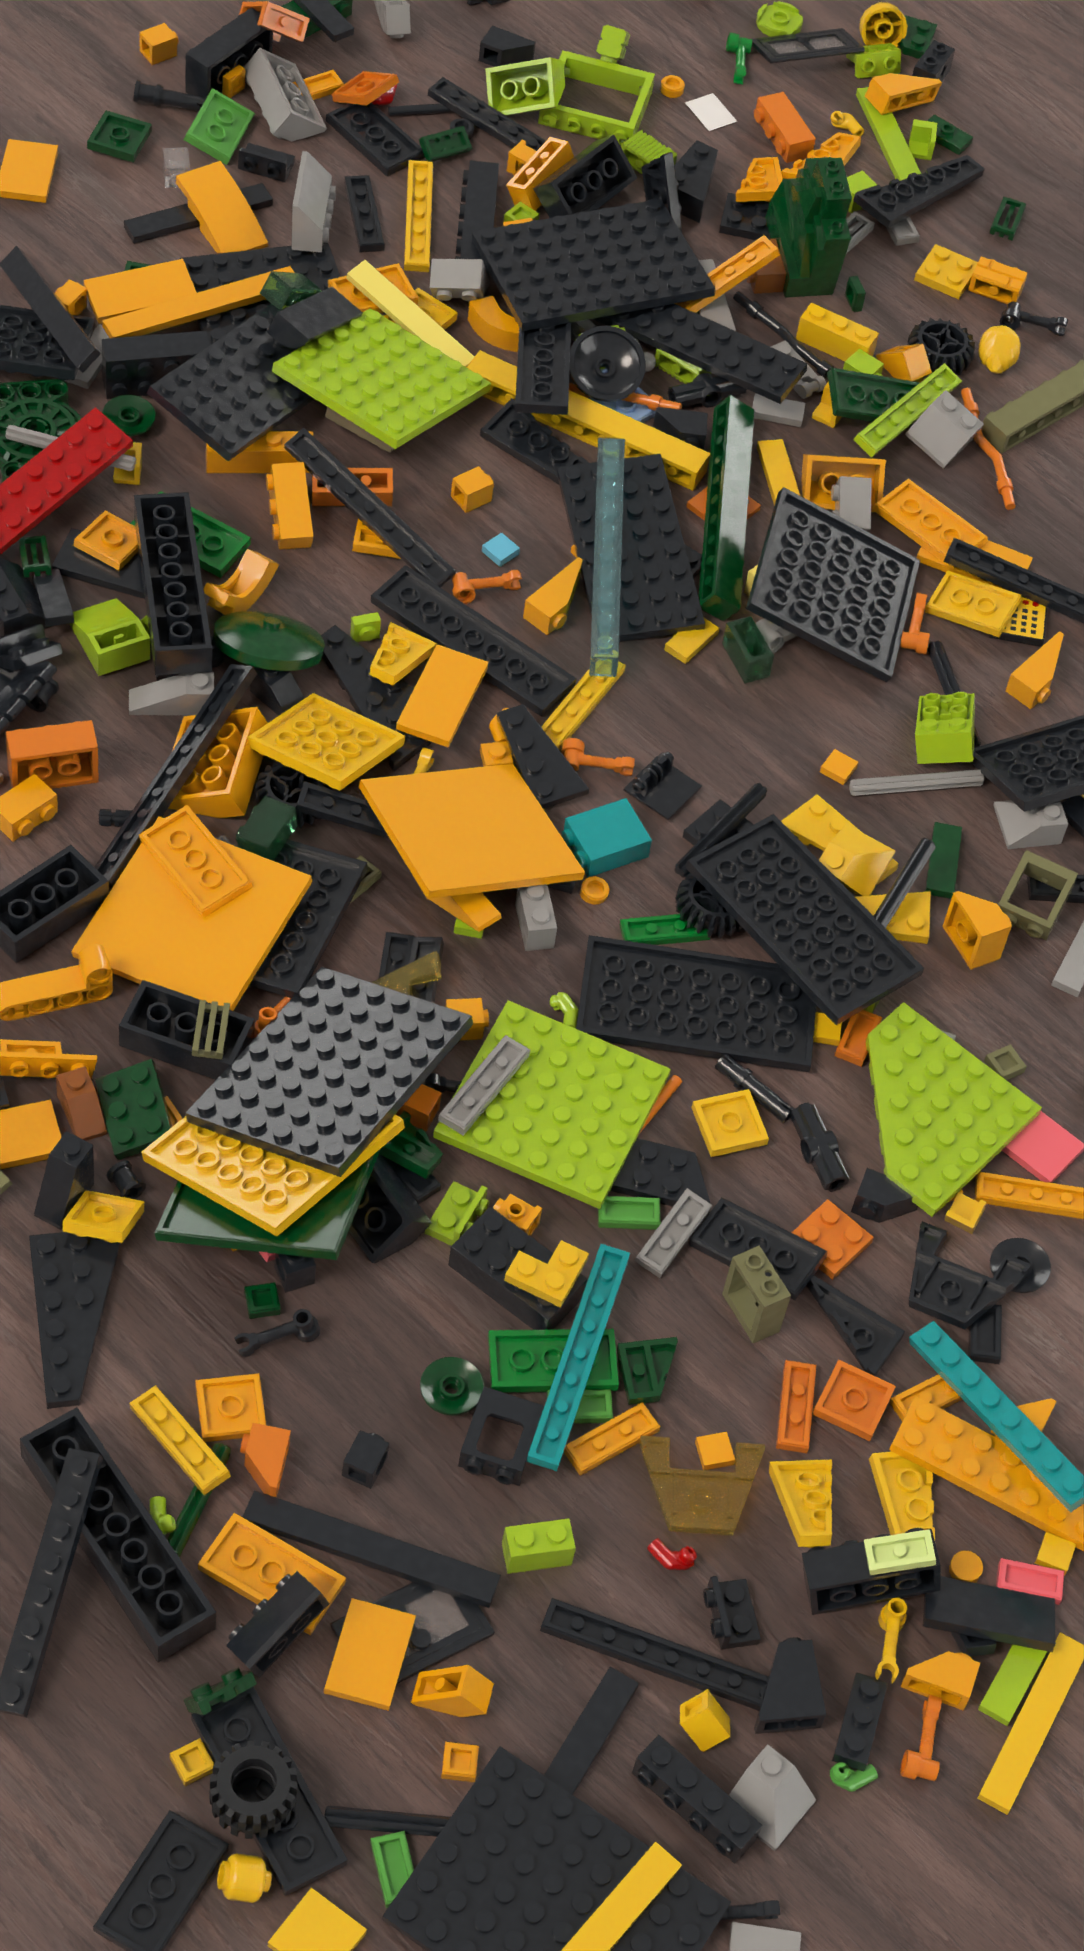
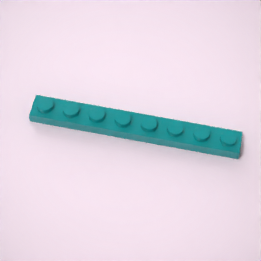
M600 1244L526 1462L558 1471L629 1260L630 1252Z
M932 1321L909 1337L910 1345L1070 1512L1084 1504V1475L935 1321Z

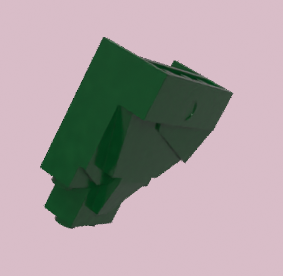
M806 158L804 168L798 169L796 178L783 179L770 200L765 218L770 238H776L786 270L783 288L785 298L833 295L851 240L846 216L852 196L842 158Z

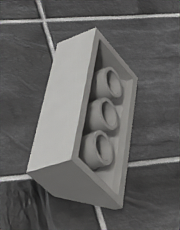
M259 48L244 66L245 76L248 85L254 92L255 100L262 109V115L270 126V132L279 139L284 138L291 142L325 132L327 127L296 64Z
M302 151L292 206V250L322 252L323 243H328L329 229L331 228V218L336 198V186H332V175L307 151Z

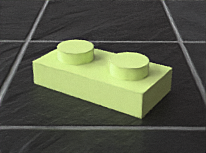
M930 1529L864 1539L870 1575L936 1565Z

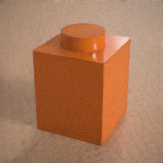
M421 1084L395 1115L400 1116L403 1111H406L411 1115L410 1122L413 1126L427 1131L440 1109L442 1093Z

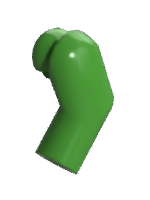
M843 1762L836 1763L830 1770L832 1782L849 1792H854L878 1779L877 1771L870 1763L866 1766L864 1772L860 1770L855 1771L847 1767V1764Z

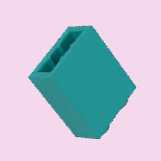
M627 798L565 818L564 830L561 833L563 840L571 848L587 877L648 858L652 843L651 837Z

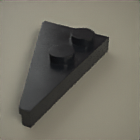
M813 1275L807 1284V1288L863 1370L876 1376L903 1338L905 1331Z

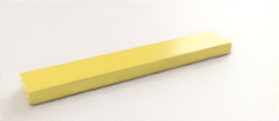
M366 260L347 273L346 279L403 329L420 337L421 340L439 349L450 358L459 361L465 367L475 357Z

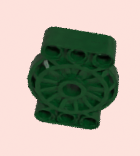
M50 379L0 383V469L2 482L43 450V448L7 439L5 435L8 425L59 437L81 419L80 415L69 406L68 386L64 381Z

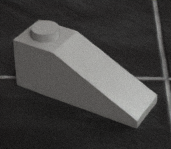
M374 0L382 30L387 35H390V38H402L404 34L411 33L410 4L406 0Z
M214 672L178 674L130 689L129 715H197L214 690Z

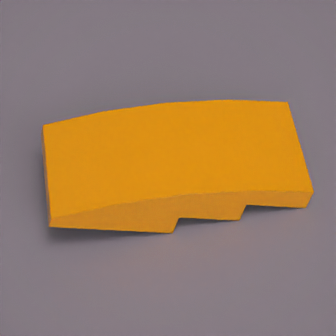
M221 161L176 175V184L187 197L188 208L200 222L201 233L217 254L268 247V241L257 218Z

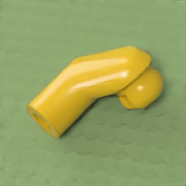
M834 111L831 114V123L836 128L849 130L852 135H863V127L851 114L842 113L841 111Z

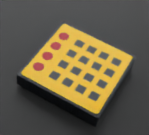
M1021 596L1020 604L1000 637L989 634V638L1042 647L1045 636L1047 607Z

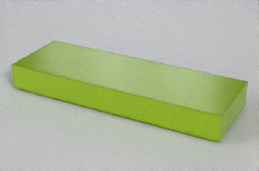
M1012 1645L978 1710L1008 1726L1047 1651Z

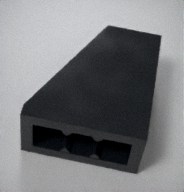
M67 1131L49 1154L34 1211L35 1217L60 1230L63 1228L64 1218L85 1190H90L94 1185L93 1144Z
M788 1638L783 1642H779L754 1726L755 1734L821 1728L826 1717V1710L812 1639Z

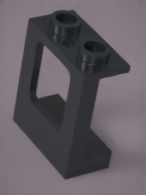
M483 1387L460 1452L458 1467L464 1468L465 1471L474 1475L483 1474L493 1477L502 1484L520 1486L527 1456L544 1405ZM487 1417H495L523 1427L513 1459L504 1460L477 1450L476 1446Z

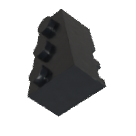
M696 140L674 165L679 185L677 193L678 201L681 205V215L700 223L714 175L718 150Z

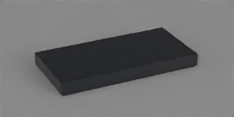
M372 102L368 105L348 103L326 114V122L387 177L408 167L409 160L419 161L425 158L421 146Z
M71 527L52 564V569L59 568L63 576L145 599L139 552L118 571L74 546V539L82 530Z
M722 1197L689 1239V1246L729 1267L732 1257L760 1245L793 1300L797 1299L827 1258L826 1250ZM769 1272L765 1273L768 1277L772 1276Z
M941 1576V1591L924 1594L923 1627L1053 1652L1056 1644L1055 1599Z
M169 1810L93 1926V1931L126 1951H164L228 1851L229 1844Z

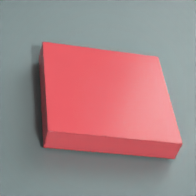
M1040 1111V1114L1002 1151L1040 1181L1053 1183L1084 1151V1143Z

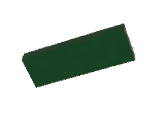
M939 822L934 823L931 841L935 843L936 847L929 858L925 892L931 891L933 896L951 899L955 892L962 827Z

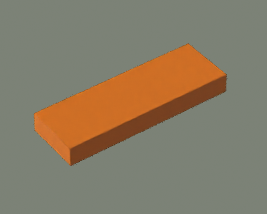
M785 1360L776 1449L806 1454L809 1450L817 1365Z

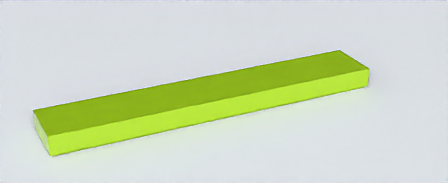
M868 87L857 88L856 96L895 179L901 181L907 179L909 174H921L893 113L881 115L865 97Z
M944 363L858 433L853 440L872 458L917 421L924 411L945 390L949 393L959 386L962 380Z

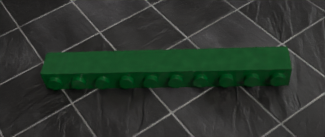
M731 395L714 408L699 587L701 609L721 621H725L731 615L736 614L742 605L741 591L743 586V566L745 563V535L748 522L747 507L749 504L748 493L750 467L752 464V437L755 424L754 409Z

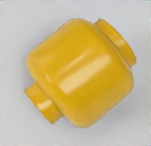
M235 1853L229 1856L227 1861L221 1862L217 1886L228 1900L254 1903L260 1899L263 1892L269 1891L272 1874L271 1871L266 1870L265 1861L261 1857Z

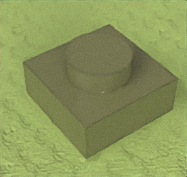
M1011 1044L987 1054L984 1060L988 1067L1005 1080L1023 1074L1027 1067Z

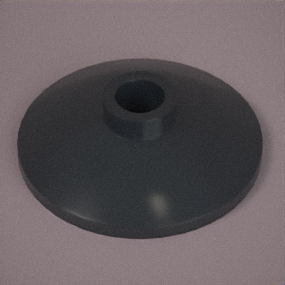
M1010 1238L1000 1242L994 1248L990 1257V1269L993 1276L1006 1254L1032 1264L1030 1275L1011 1291L1017 1293L1034 1292L1043 1287L1049 1279L1051 1273L1050 1259L1044 1249L1035 1242L1024 1238Z

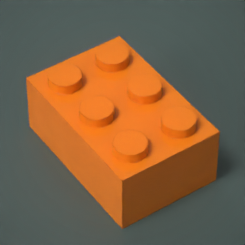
M92 720L6 731L7 765L12 788L33 774H36L51 789L99 782L98 745Z

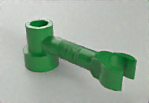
M729 32L726 51L736 54L733 83L743 85V78L746 76V53L750 54L753 40L739 37V34Z

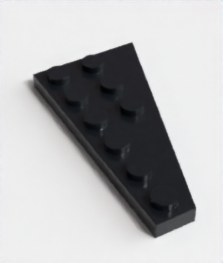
M336 625L321 635L325 643L322 658L329 669L334 671L342 690H345L349 695L350 702L355 711L366 718L405 735L404 745L387 757L392 770H397L418 754L422 748H426L432 743L431 741L396 730V723L414 688L403 679L394 685H390L369 675L375 656Z
M68 1232L29 1235L47 1409L79 1406L120 1243H110L104 1239L88 1236L79 1237Z

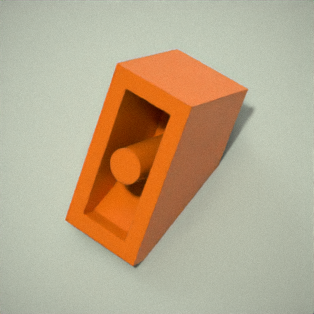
M252 1423L250 1434L244 1433L240 1453L245 1454V1467L262 1492L277 1498L290 1446L291 1430Z

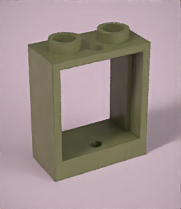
M1026 850L998 906L1003 913L1008 915L1012 926L1025 930L1031 937L1042 938L1047 941L1075 885L1078 873ZM1023 874L1061 890L1047 920L1009 903Z
M760 1245L732 1257L722 1295L752 1343H756L780 1332L791 1294ZM769 1272L772 1276L768 1277L765 1273Z

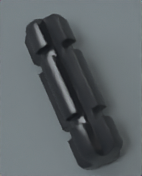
M100 809L99 825L111 826V823H113L116 827H122L132 810L116 809V812H111L112 809Z

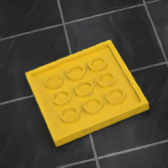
M312 693L247 737L251 749L259 754L268 756L284 766L291 767L304 773L307 777L314 778L339 791L401 748L405 742V735L315 693Z

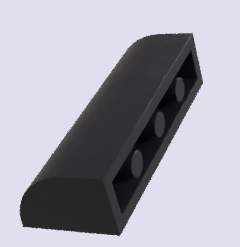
M330 287L277 312L267 333L285 347L299 348L334 331L336 328L346 325L352 319L360 317L363 312L334 287Z

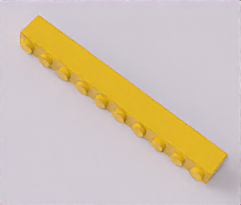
M479 350L466 368L480 374L484 379L491 382L490 391L484 394L483 397L503 406L511 398L515 400L517 366ZM570 390L568 415L531 413L535 420L621 459L661 454L667 479L694 491L708 469L709 452Z

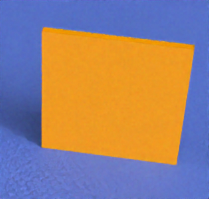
M514 764L360 780L359 789L427 899L583 880L585 871Z
M158 816L157 820L153 825L157 824L165 818ZM216 839L251 881L252 888L203 918L145 845L141 843L71 953L74 958L79 959V952L86 946L102 945L106 951L112 973L138 984L145 980L200 1000H206V1002L211 1004L212 1001L218 1002L220 1006H224V1003H230V1010L233 1011L313 882L312 876Z

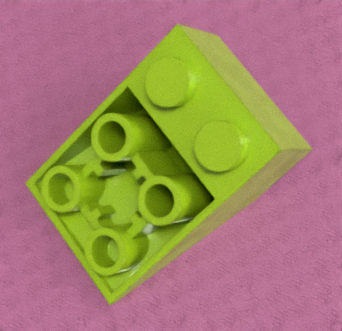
M117 598L73 612L74 623H70V626L98 676L150 660V637L140 619Z
M956 692L951 695L929 693L925 696H919L915 730L917 764L973 762L974 693Z

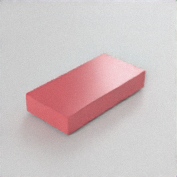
M1001 1558L998 1563L996 1587L1054 1598L1055 1604L1060 1605L1065 1571Z

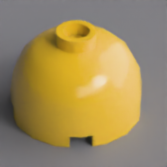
M879 2L871 5L864 11L859 24L861 38L867 46L891 43L898 47V43L902 38H905L908 27L903 13L898 7L888 2Z

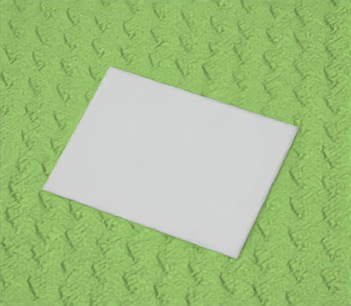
M713 93L685 102L709 131L737 122Z

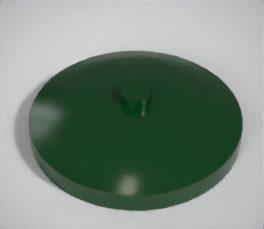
M241 611L226 614L216 621L213 631L214 644L220 651L239 662L258 668L278 671L302 670L315 666L323 657L325 643L322 636L316 630L303 622L279 614L260 611Z

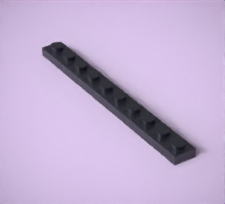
M230 664L95 865V868L109 881V888L114 886L142 843L139 834L152 827L158 816L163 817L257 675L252 666Z
M304 781L295 811L390 839L367 800ZM576 881L547 885L550 888L572 894Z

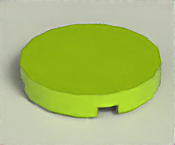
M780 1L773 2V5L764 4L758 10L756 18L758 29L769 37L799 33L803 23V16L799 14V10L795 6Z

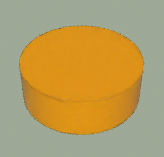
M665 76L661 80L660 91L666 97L677 98L683 94L685 83L678 76Z
M591 876L582 882L580 896L589 904H601L606 901L610 888L604 879Z
M971 1551L956 1553L949 1565V1573L953 1579L973 1583L979 1580L983 1571V1563L980 1557Z

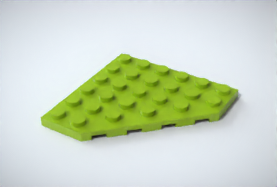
M904 1002L867 1035L866 1048L869 1051V1070L871 1084L874 1086V1105L876 1119L879 1121V1141L881 1155L884 1157L885 1164L884 1174L913 1197V1203L933 1217L1040 1114L1042 1107Z

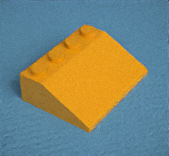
M258 707L235 709L232 711L168 807L169 809L179 810L188 805L195 814L215 818L245 815L264 756L251 749L247 737L268 723ZM196 715L183 717L173 749Z

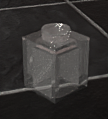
M163 148L165 188L178 187L176 175L190 171L188 148Z

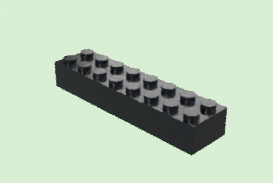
M189 492L134 495V522L155 675L212 672V644Z
M77 1407L20 1438L21 1457L51 1502L54 1499L68 1448L98 1453L103 1457L78 1543L158 1663L216 1629V1611Z

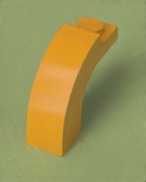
M494 296L469 301L468 321L477 335L495 347L518 352L519 326L514 317L502 311Z
M247 549L236 571L225 583L215 585L206 582L203 590L204 594L210 597L207 605L224 615L247 611L265 591L279 564L259 552Z

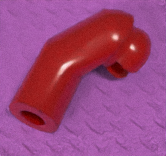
M397 85L372 103L381 106L391 104Z
M659 1538L652 1541L647 1547V1550L668 1570H688L697 1559V1553L692 1547L686 1546L680 1551H670Z

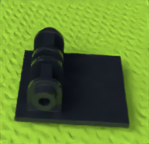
M670 752L660 753L623 789L667 820L702 787V785L673 767L674 756Z

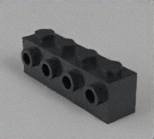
M659 1734L636 1758L632 1774L636 1776L638 1781L652 1790L668 1808L678 1813L688 1822L693 1830L703 1835L714 1845L719 1853L729 1858L734 1864L755 1843L763 1825Z

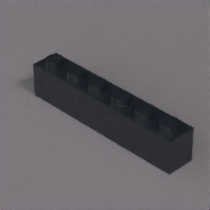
M470 160L469 170H464L462 185H467V187H462L461 202L466 203L460 204L459 219L464 220V222L459 221L457 236L462 237V239H457L456 254H460V257L455 256V259L482 260L472 241V232L494 228L499 163Z

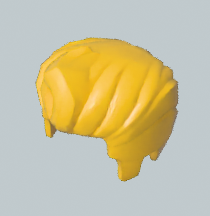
M1007 326L990 327L982 334L979 342L978 354L981 363L989 371L995 374H1002L1017 362L1021 347L1020 338L1015 331Z

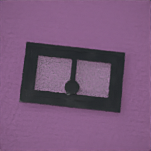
M843 28L752 39V46L770 64L865 52V48Z
M415 1582L372 1602V1604L416 1615L397 1684L493 1636L495 1633L478 1604ZM346 1616L330 1623L338 1639L340 1638Z

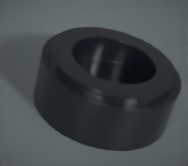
M459 118L450 123V129L464 126L469 140L472 139L474 125L471 121Z

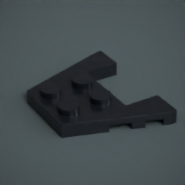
M922 1221L909 1295V1307L966 1330L1031 1273L1032 1264L1007 1254L993 1278L940 1258L937 1255L947 1239V1231Z

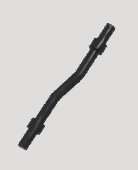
M740 291L735 293L733 299L746 309L747 314L754 319L758 318L784 341L786 340L802 358L817 369L816 372L824 378L828 377L827 372L831 367L834 368L827 360H821L802 345L782 324L763 310L764 307L757 301H751Z

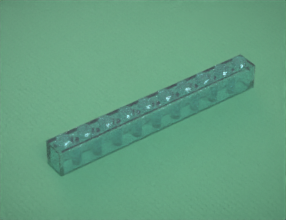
M598 438L589 676L617 677L625 439Z

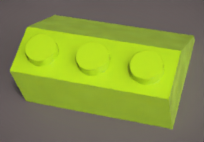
M552 57L485 68L488 105L505 116L556 108L565 88L564 62Z

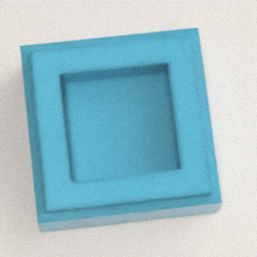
M500 533L482 545V552L501 567L518 556L520 548L507 536Z

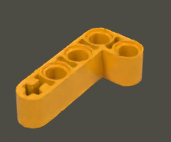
M94 944L83 948L79 952V965L0 982V1019L12 1021L108 998L113 992V973L104 947Z

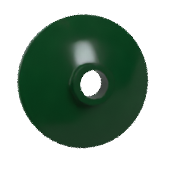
M135 395L115 397L106 403L102 411L108 419L128 436H135L148 431L153 426L156 418L155 409L152 404L146 399Z
M444 1357L435 1360L426 1367L420 1380V1391L426 1404L436 1412L452 1416L465 1414L475 1408L484 1387L483 1378L479 1370L469 1361L458 1357ZM452 1388L457 1393L451 1394L446 1392V1390Z

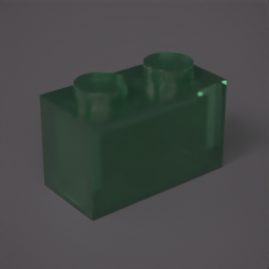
M271 271L260 294L281 311L322 292V290L302 273Z
M749 616L727 622L722 645L743 682L746 684L769 677L774 655L753 618Z
M264 796L260 804L253 807L246 824L239 827L236 833L238 847L274 861L297 827L296 808Z

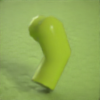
M558 992L557 995H552L550 997V1006L556 1011L561 1009L564 1014L563 1024L576 1029L578 1007L567 993Z
M162 1496L150 1498V1515L164 1536L167 1533L173 1532L176 1528V1522L171 1515L167 1514L166 1498Z

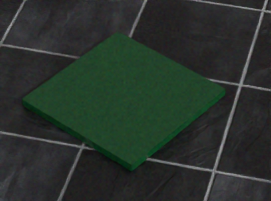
M380 1150L278 1236L269 1233L182 1182L177 1181L155 1230L156 1240L337 1260Z

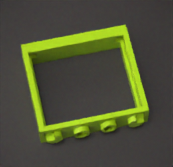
M562 50L559 60L564 62L565 77L638 95L639 97L629 123L558 105L556 108L540 110L538 124L595 139H602L614 134L620 145L628 137L630 138L636 134L653 91L655 74Z

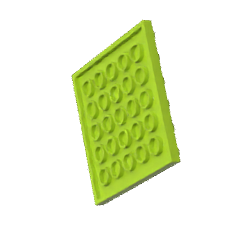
M371 308L364 311L360 317L352 319L346 325L336 328L334 331L309 342L274 362L272 372L394 449H397L488 393L491 387V382L484 379L480 374L466 368L459 361L445 355L439 349L432 347L421 340L420 337L411 334L399 324L390 321Z
M508 1000L456 1093L505 1035L530 1049L529 1057L464 1136L439 1121L434 1130L433 1138L601 1209L660 1095L671 1069Z

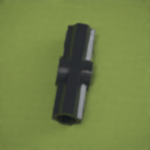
M703 373L698 375L693 382L669 387L667 394L669 401L682 403V408L700 403L704 407L709 408L719 404L722 398L730 395L744 394L747 389L722 377H713L710 373Z
M809 1102L800 1104L791 1111L790 1118L801 1139L800 1148L803 1158L808 1164L812 1163L824 1190H829L830 1192L840 1190L841 1187L848 1184L850 1178L838 1155L839 1146L836 1136L831 1130H826L815 1104H809Z

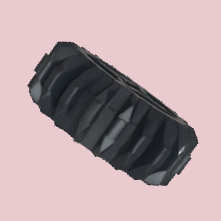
M941 317L938 321L932 318L928 322L922 320L919 325H915L907 341V345L924 344L932 373L945 363L955 374L961 375L962 371H967L975 355L973 335L968 334L967 328H960V323H951V319L948 322L943 321Z
M275 760L273 767L267 765L264 773H260L257 784L255 785L256 802L259 805L261 814H266L268 821L276 819L278 826L283 822L287 823L289 829L293 824H298L302 828L304 822L312 826L315 819H322L295 811L304 781L331 790L332 788Z
M688 873L685 880H682L679 884L675 896L676 912L680 913L681 921H687V929L695 927L699 934L705 928L708 929V938L712 934H716L719 939L724 936V933L731 937L735 931L740 932L743 927L691 873Z

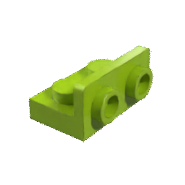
M891 43L863 46L865 52L846 54V58L855 63L856 78L881 76L889 73L899 74L901 72V49Z
M453 1181L430 1219L432 1224L425 1230V1234L452 1246L474 1224L477 1216L481 1217L487 1210L490 1202L486 1199L488 1188L481 1186L479 1191L476 1192Z

